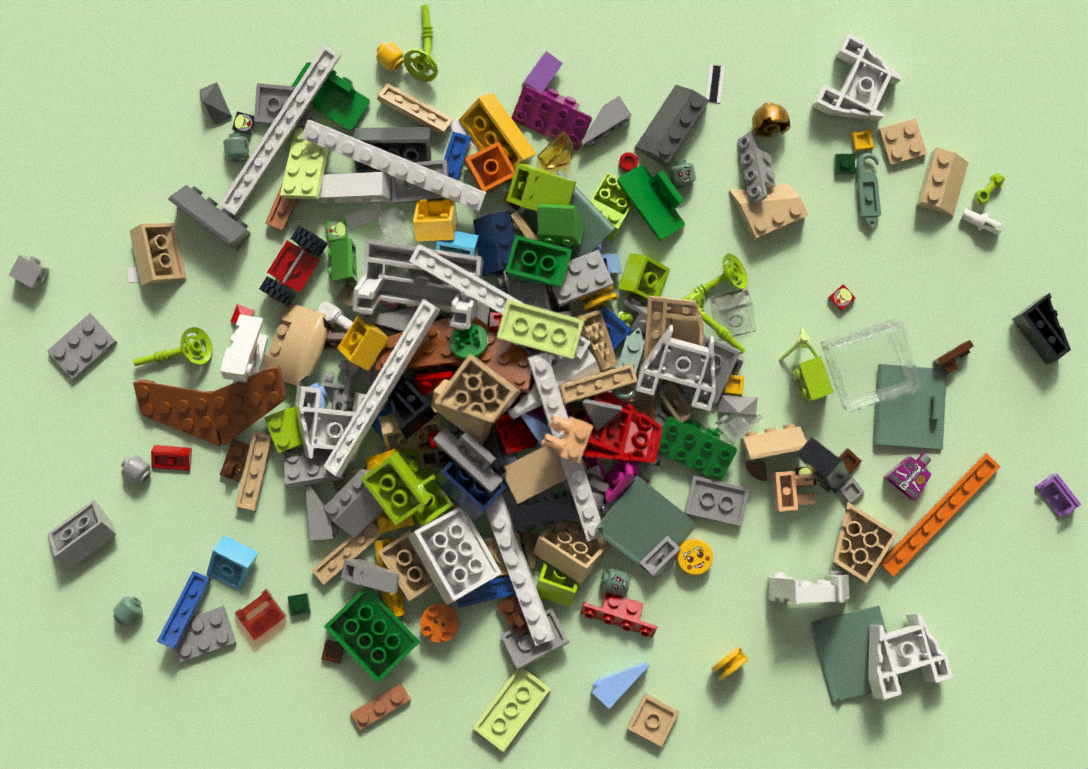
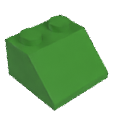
M538 204V234L542 241L568 247L573 245L580 246L585 224L574 205Z
M351 238L331 242V248H328V259H331V267L328 268L329 278H332L334 283L357 282L356 244Z

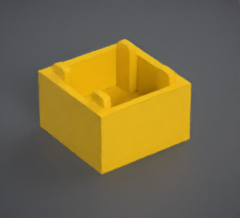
M448 198L443 200L421 199L417 201L413 219L416 241L454 240L457 225L455 201Z

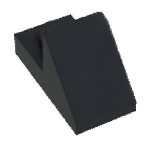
M492 431L482 446L495 457L491 465L501 475L507 473L499 438L496 432Z

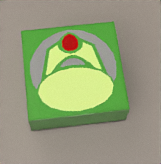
M345 219L326 222L329 242L348 238Z

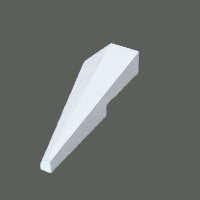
M588 348L581 359L575 355L574 359L563 356L556 364L551 365L557 385L600 373L598 364ZM535 383L526 395H522L519 398L521 401L513 409L508 410L511 418L515 419L542 405Z

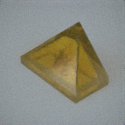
M562 131L537 155V158L545 170L571 164L574 144L566 132Z

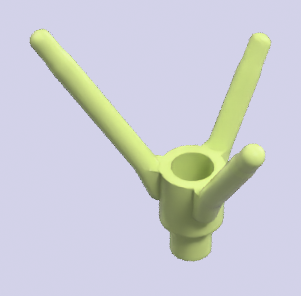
M801 328V335L798 337V341L779 360H784L798 347H807L815 358L820 356L811 345L809 335L805 333L804 328Z

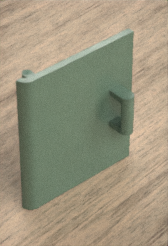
M562 171L556 174L569 179ZM576 186L570 205L576 207L585 224L580 246L573 245L572 247L555 244L572 249L570 260L593 252L615 229L614 225ZM526 208L522 215L533 228L536 236L543 242L538 234L537 211Z
M878 364L874 431L875 445L943 449L947 373L943 369Z
M637 475L597 525L595 532L648 572L640 562L666 536L679 546L697 522Z
M880 606L811 622L833 702H841L843 699L872 693L868 680L869 626L883 625L884 632L887 633ZM897 674L899 686H902L900 676Z

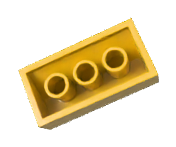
M494 93L479 97L458 119L480 150L499 141L514 170L517 164H526L537 154Z

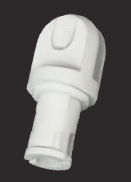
M965 208L963 213L970 217L962 214L960 220L976 225L978 231L985 229L995 234L1001 233L1000 230L985 224V222L1003 228L1001 222L989 218L988 213L980 215Z
M321 303L317 309V312L326 314V318H323V320L331 326L338 325L348 331L353 323L343 315V310L332 303Z

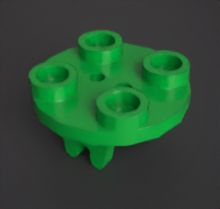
M472 323L469 329L458 330L455 328L450 335L449 345L458 359H466L469 354L479 357L486 352L488 336L480 325Z

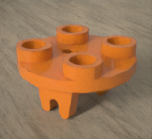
M437 603L431 605L424 611L421 617V631L427 639L433 642L442 643L449 641L455 636L459 628L458 615L452 607L446 604Z

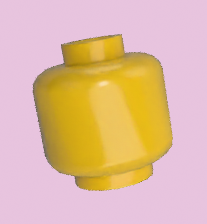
M382 43L377 48L376 60L386 70L395 71L404 63V53L395 43Z

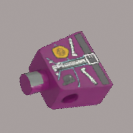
M924 453L916 460L911 456L906 457L885 474L884 478L911 501H916L931 477V473L925 468L931 459Z

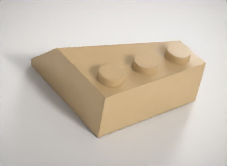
M790 184L776 185V187L770 190L766 188L767 198L755 205L750 204L747 188L730 190L753 242L801 221L809 215L801 197Z
M601 309L574 317L584 320L580 336L591 341L588 349L595 358L599 370H606L617 365L618 363Z
M469 354L434 403L493 423L511 406L521 391L478 358Z
M445 379L434 390L431 406L464 433L467 432L482 445L491 432L492 422L434 403L449 383Z
M847 502L833 562L866 584L898 533Z
M566 520L551 524L538 537L533 553L581 584L600 564L612 544L602 537L587 542L581 526Z

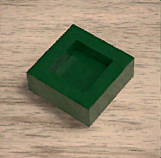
M835 154V174H854L855 154Z
M308 593L288 596L291 616L311 612Z

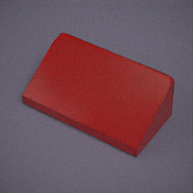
M154 445L152 448V468L190 471L192 448Z

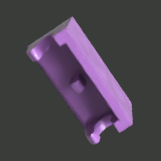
M546 51L522 85L542 93L563 63Z
M1058 473L1050 474L1035 486L1058 517L1066 516L1082 505Z

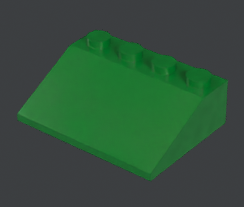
M366 586L324 625L329 633L377 683L420 643L417 637Z

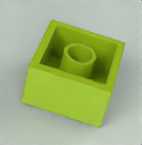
M821 356L793 366L792 375L795 382L798 381L800 389H798L800 398L805 400V403L834 393Z

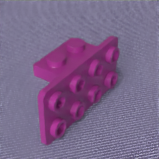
M528 86L522 89L511 116L513 121L574 150L580 149L581 142L592 122L590 115L578 110L580 104L574 98L564 97L552 88H546L541 93Z

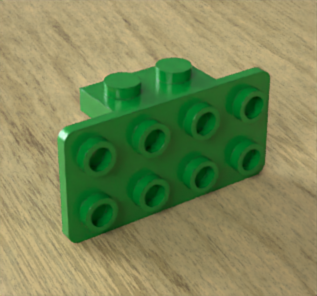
M310 62L305 64L292 86L296 87L311 65ZM332 70L313 99V109L346 130L352 131L369 106L370 100L354 89L351 80L344 76L340 78L336 75L337 72Z
M640 165L617 179L618 185L659 241L664 240L685 226V222L676 211L685 200L663 170L652 178L647 169Z
M667 417L662 427L658 453L717 481H721L724 478L737 452V448L722 441L717 430L711 427L705 428L697 420L687 419L682 422L673 417Z

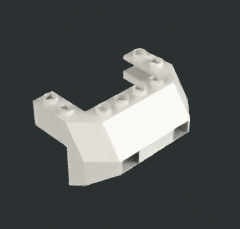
M366 239L363 276L354 289L353 311L361 315H369L374 312L380 300L386 301L388 304L401 303L408 307L420 306L424 299L443 312H455L450 321V326L458 330L470 328L476 314L478 300L409 262L417 247ZM429 249L482 279V257Z

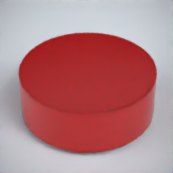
M630 152L622 154L619 159V167L624 172H629L638 165L636 155Z

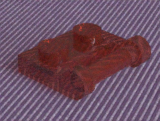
M268 589L262 591L258 598L242 610L238 609L235 612L254 641L287 617ZM265 601L269 603V606L248 620L246 615Z

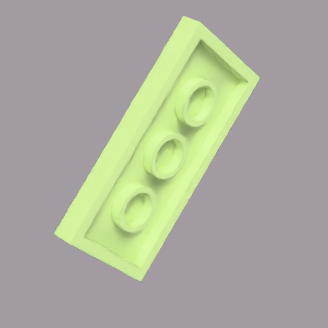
M295 127L280 193L283 199H319L329 149L302 139L305 127Z
M507 299L497 338L574 359L584 320Z
M525 668L519 671L516 669L472 728L504 752L551 688Z

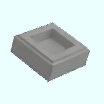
M592 473L587 474L589 485L604 492L607 491L609 486L605 479Z
M854 478L848 480L838 490L846 502L850 504L865 493Z

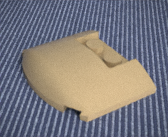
M648 296L644 361L670 325H673L671 338L703 346V319L696 301Z
M292 303L289 307L286 306L278 316L280 322L267 355L264 354L263 369L280 365L283 381L295 386H301L302 383L300 381L306 375L310 376L321 356L327 328L323 324V318H326V314Z

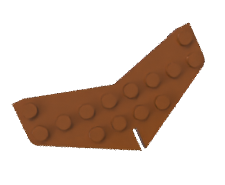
M453 315L432 323L405 369L444 364L461 366L466 359H458L449 345L450 335L455 327L450 326ZM475 316L472 323L480 325L488 336V346L485 354L476 358L518 390L528 393L532 378V372L527 360L530 355L514 343L497 338L498 332L489 331V326ZM403 332L388 337L386 347L381 350L375 367L376 373H380Z
M280 365L270 366L248 376L247 383L236 381L215 391H197L157 384L146 379L133 382L142 415L217 446H221L222 443L223 446L280 405L286 398Z

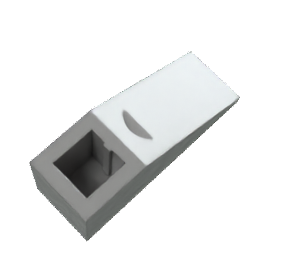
M620 96L603 105L581 142L582 149L586 146L588 148L594 146L599 138H607L614 133L613 130L617 127L623 128L630 123L631 113Z
M406 306V309L402 310L390 309L387 310V313L383 314L372 313L368 317H364V319L375 324L379 329H385L398 334L405 331L419 306Z
M345 559L341 578L354 584L397 594L400 574L363 559Z

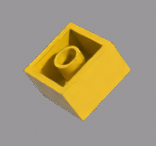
M357 315L337 348L350 362L369 371L371 366L376 363L381 350L386 347L389 338L375 324Z

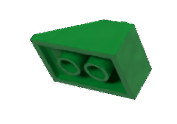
M515 235L505 270L506 277L523 282L562 287L572 249Z

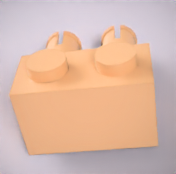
M552 415L550 419L558 423L549 421V427L561 430L564 433L561 439L546 433L543 438L551 442L542 439V446L557 450L556 454L579 463L593 426L573 417L565 420Z
M795 471L771 473L774 511L798 510L799 505H815V499L807 500V498H815L814 492L797 494L796 486L813 485V480L805 481V479L813 478L812 473L795 475Z

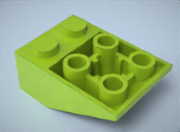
M517 164L506 201L537 211L538 204L570 205L576 181L529 164Z
M606 173L590 201L614 225L615 229L612 234L606 237V239L613 242L633 204L618 185V178Z

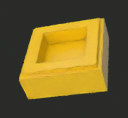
M871 129L851 133L854 152L874 149Z
M730 375L723 389V394L742 396L745 376Z

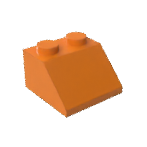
M499 141L465 158L464 164L477 188L487 192V194L499 189L513 179L515 170Z

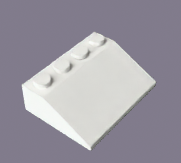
M461 507L414 531L408 536L446 605L501 574L470 516Z

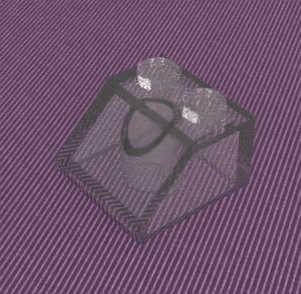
M747 288L710 297L713 319L719 325L725 326L732 333V337L756 331L753 301Z
M725 414L716 422L718 426L715 430L718 431L727 443L734 445L763 417L757 414H731L729 416Z

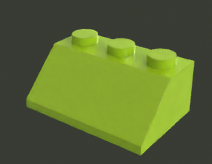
M397 451L360 478L395 525L422 508L432 498Z

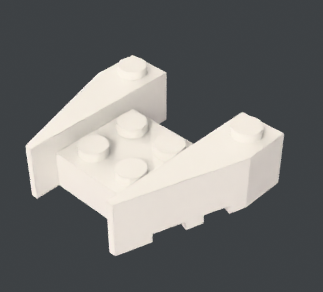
M848 34L842 40L835 57L852 65L841 91L839 92L823 85L818 91L811 107L827 115L878 122L885 114L876 110L888 83L895 86L901 81L902 77L893 68L886 65L882 61L883 59L878 54L876 55L866 42Z
M239 315L235 334H232L230 342H232L231 348L227 347L221 367L223 378L232 380L231 384L236 381L247 383L248 376L262 370L268 339L267 335L260 334L263 318Z
M670 325L641 365L635 391L654 396L658 380L662 378L694 387L691 406L710 411L716 394L714 336H710L708 346L703 347L671 338L673 325Z
M297 386L295 407L305 456L313 458L314 448L334 450L367 393L354 392L352 411L319 408L321 389ZM359 447L356 450L350 462H354L360 450Z
M833 570L831 574H826V580H815V584H811V582L806 580L798 581V579L785 576V572L773 573V576H768L769 600L789 601V603L799 604L810 602H844L850 598L849 575L843 574V570Z
M906 614L909 626L888 633L884 632L883 625L869 626L868 680L873 698L885 700L902 694L897 674L921 667L925 682L937 683L953 678L947 656L938 647L937 640L931 636L920 614Z

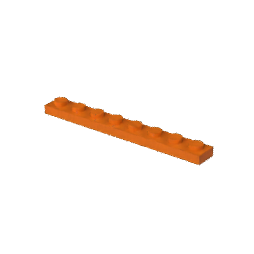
M984 453L883 557L879 564L894 577L1001 466L987 453Z

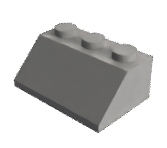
M361 469L323 507L331 520L354 538H357L384 511L360 479L370 471L366 469Z
M95 500L48 533L54 557L68 569L79 564L84 558L94 553L116 535L112 522Z

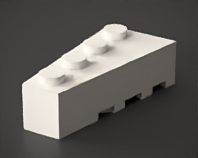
M383 172L323 175L319 199L313 200L317 201V204H328V202H392L391 177Z

